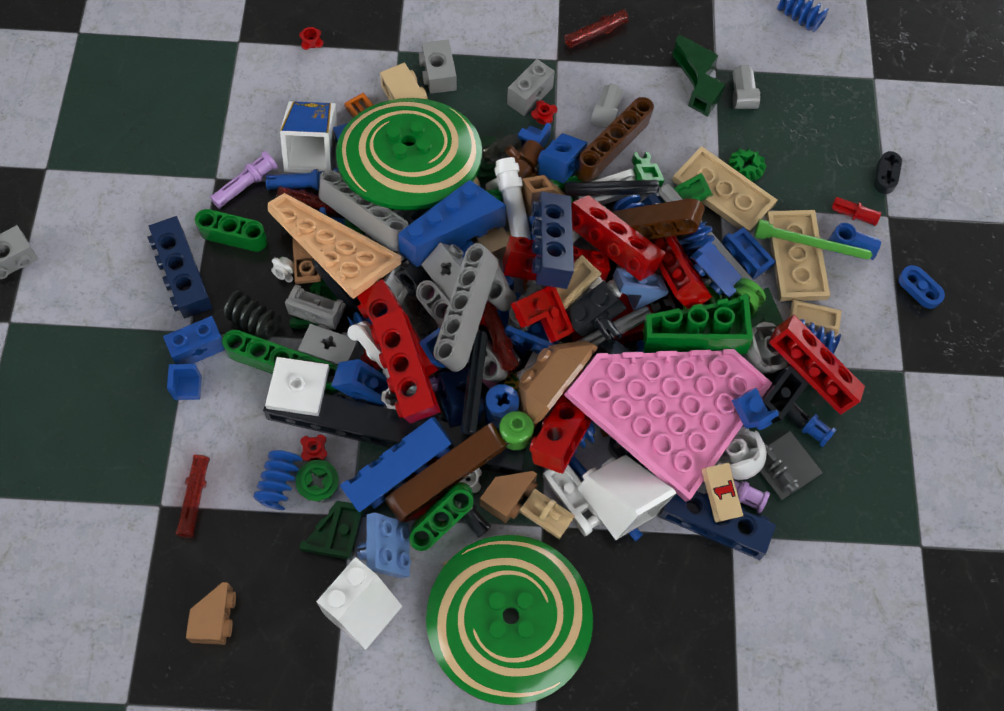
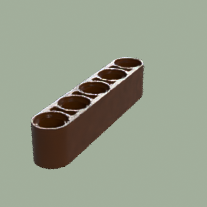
M646 97L635 99L580 154L576 168V176L579 180L583 182L593 181L648 126L654 109V104L650 99Z
M690 198L611 212L649 240L696 232L705 207L701 201Z
M490 423L393 491L384 501L400 523L404 522L445 493L451 486L459 483L498 455L508 444L502 439L495 425Z

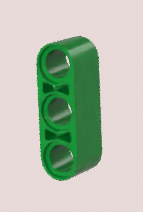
M210 209L201 210L195 215V224L200 236L205 240L256 252L263 250L267 246L268 240L264 227L256 220Z
M459 482L451 486L412 524L409 536L412 548L417 551L428 550L470 511L473 506V490L470 485ZM463 493L468 496V499L465 502H457L454 496ZM438 512H444L449 517L444 521H439L434 515ZM425 531L429 534V537L419 539L415 533Z

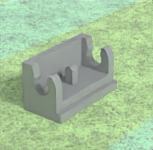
M297 284L293 287L288 299L285 301L290 315L319 325H325L333 330H336L346 308L343 300L337 299V301L315 295L304 291Z

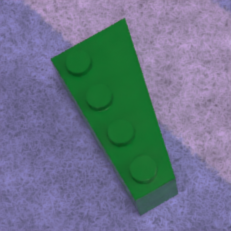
M748 294L741 295L738 299L728 300L727 298L717 300L714 304L704 306L702 304L692 305V308L685 310L678 308L646 315L643 327L644 353L735 349L739 354H747L753 340Z

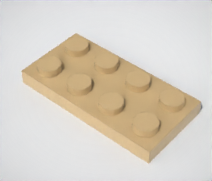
M702 146L672 178V181L679 185L703 173L713 196L701 202L739 230L744 227L749 233L756 227L758 220L763 219L777 202L776 198Z
M815 210L768 211L766 214V220L769 221V224H773L775 228L820 238ZM770 237L772 258L776 261L774 272L779 302L828 300L830 290L822 249Z

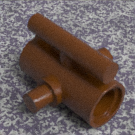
M527 140L519 150H516L512 145L505 149L507 155L515 158V162L518 163L520 169L518 176L521 179L539 176L537 174L538 170L535 167L538 164L540 152L544 150L539 143Z

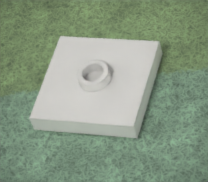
M277 357L265 403L266 409L319 416L329 373V364Z

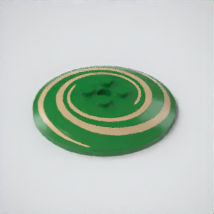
M399 98L375 104L351 119L338 139L336 160L341 177L358 196L381 207L397 210H419L434 207L467 181H474L481 166L482 145L479 134L473 124L454 108L429 99ZM412 142L414 145L406 146L404 143Z
M497 535L484 538L466 546L442 568L429 595L426 628L429 644L437 663L446 676L461 690L488 703L523 705L538 701L554 693L576 673L590 645L593 630V613L585 583L575 567L560 552L530 537ZM506 609H514L518 613L519 619L516 623L508 624L504 621L503 612Z

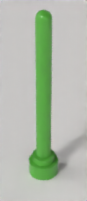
M763 219L758 220L754 233V238L762 240L775 237L866 260L872 257L870 250L775 228L773 224H769V221Z

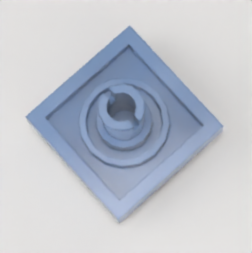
M379 513L367 514V542L358 544L357 549L365 548V550L357 551L358 557L361 560H367V567L373 572L400 579L410 577L409 523H400L397 519Z

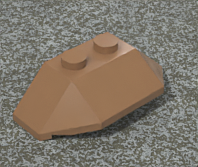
M585 340L549 345L548 348L543 349L539 353L534 366L523 373L520 378L521 382L517 386L519 411L531 417L534 428L586 365L591 355L597 350V346Z

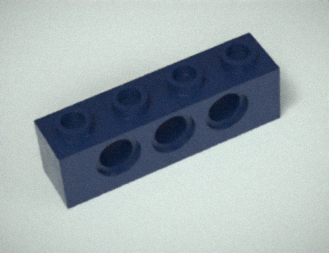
M541 191L538 201H534L532 206V216L535 217L532 225V235L536 236L532 245V253L536 254L533 260L532 273H536L537 285L567 289L574 273L571 196Z
M174 216L148 225L151 235L147 236L152 250L157 249L159 255L155 256V260L159 269L165 270L166 276H163L162 279L167 291L172 290L174 296L170 297V301L175 312L180 310L185 319L212 309V304L178 217ZM177 266H182L181 268L174 270ZM190 286L187 290H182V288Z
M698 491L695 492L691 500L686 502L675 494L663 507L659 517L758 560L766 555L776 524L770 522V519L766 516L750 514L744 511L743 507H741L742 517L725 520L722 524L715 523L712 518L713 512L708 493L703 494ZM687 504H695L699 512L693 513L689 511ZM738 524L745 525L749 530V534L741 533L738 529Z

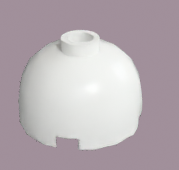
M741 427L715 465L729 463L733 479L744 480L755 476L762 470L767 453L759 432L756 430L752 432L749 428Z

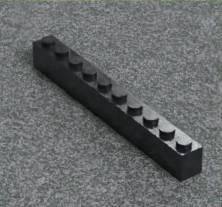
M337 393L323 395L319 416L266 409V406L263 409L266 419L387 448L399 444L404 437L430 419L425 418L410 424L404 418H400L395 409H388L386 405L381 407L371 405L370 402L363 399L353 401ZM435 417L454 442L448 446L451 450L472 436L462 434L461 425L449 426V423L444 418ZM527 447L522 450L505 448L479 468L503 475L521 473Z

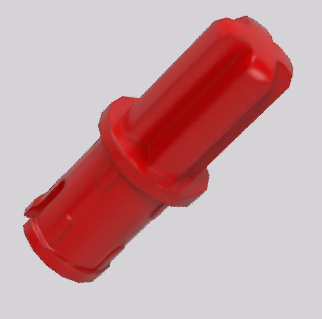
M836 197L832 204L833 211L852 217L853 221L858 219L873 226L877 225L881 216L880 211L861 205V202L856 204Z

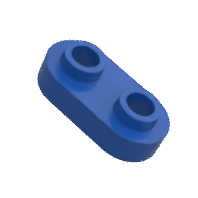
M914 265L907 266L899 275V283L902 288L923 307L933 309L944 300L945 293L942 287L920 267Z

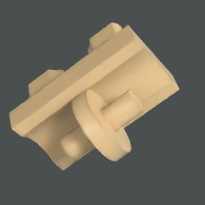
M536 489L533 490L519 510L521 514L558 539L562 537L575 518V515Z

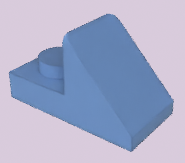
M616 268L613 274L619 292L627 294L633 310H638L666 296L669 292L661 275L652 274L639 281L625 269Z

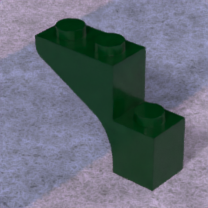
M678 35L672 55L694 87L688 106L708 117L720 100L725 87L724 83L710 76L719 55L690 39Z

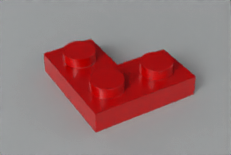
M547 286L511 303L520 327H527L540 320L550 343L575 332L556 287Z

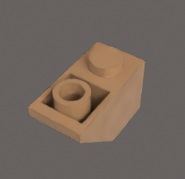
M545 175L522 179L523 187L521 190L528 217L532 216L533 203L538 201L541 191L565 195Z
M293 238L295 284L321 282V277L312 264L313 257Z
M529 471L495 477L481 496L480 507L505 524L510 517L515 519L520 513L519 510L522 507L520 503L524 497L527 496L529 498L533 490L538 486L535 483L537 473Z
M222 582L190 609L186 639L191 643L226 645V639L231 636L233 625L232 620L229 619L230 609L234 608L236 604V592L233 591L229 583Z

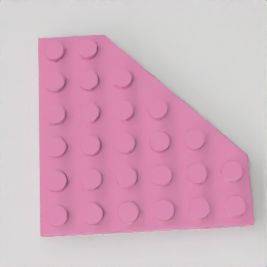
M724 349L722 351L691 350L689 352L657 351L656 353H598L591 359L563 395L654 475L672 487L676 494L686 502L691 500L704 481L701 469L715 466L743 426L732 400L753 388H757L762 398L772 385V382L735 349Z

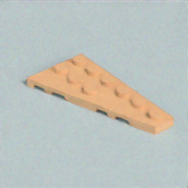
M285 193L268 202V212L353 299L401 265V255Z

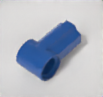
M845 222L840 223L828 238L829 241L870 250L872 252L871 260L875 259L881 246L880 239L857 232L853 225Z

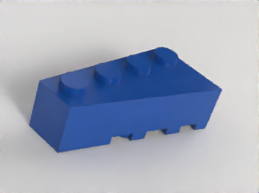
M469 180L398 233L399 252L416 267H419L440 242L450 246L454 244L457 247H461L466 244L467 240L475 236L480 238L488 234V230L494 227L499 229L505 226L506 205Z
M431 417L404 437L399 444H395L379 456V459L362 468L358 475L350 480H346L339 486L358 512H361L370 505L375 509L384 502L386 498L384 495L391 489L395 491L407 482L406 478L412 473L417 475L429 466L427 462L432 458L440 459L451 451L448 446L454 442L435 417Z

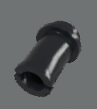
M474 505L460 521L464 520L477 537L480 538L491 528V525L476 510L477 506Z

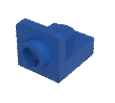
M757 388L750 389L732 400L745 429L757 427L758 430L770 426L772 424L771 420L779 415L777 410H767Z

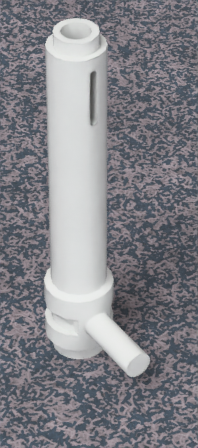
M513 157L500 159L495 162L496 167L494 168L497 178L486 183V189L498 188L499 192H502L511 236L526 237L532 240L521 190L523 183L521 177L518 176L520 171L519 165Z

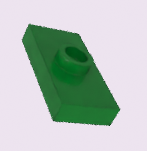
M703 173L673 188L682 199L693 198L703 201L713 196Z

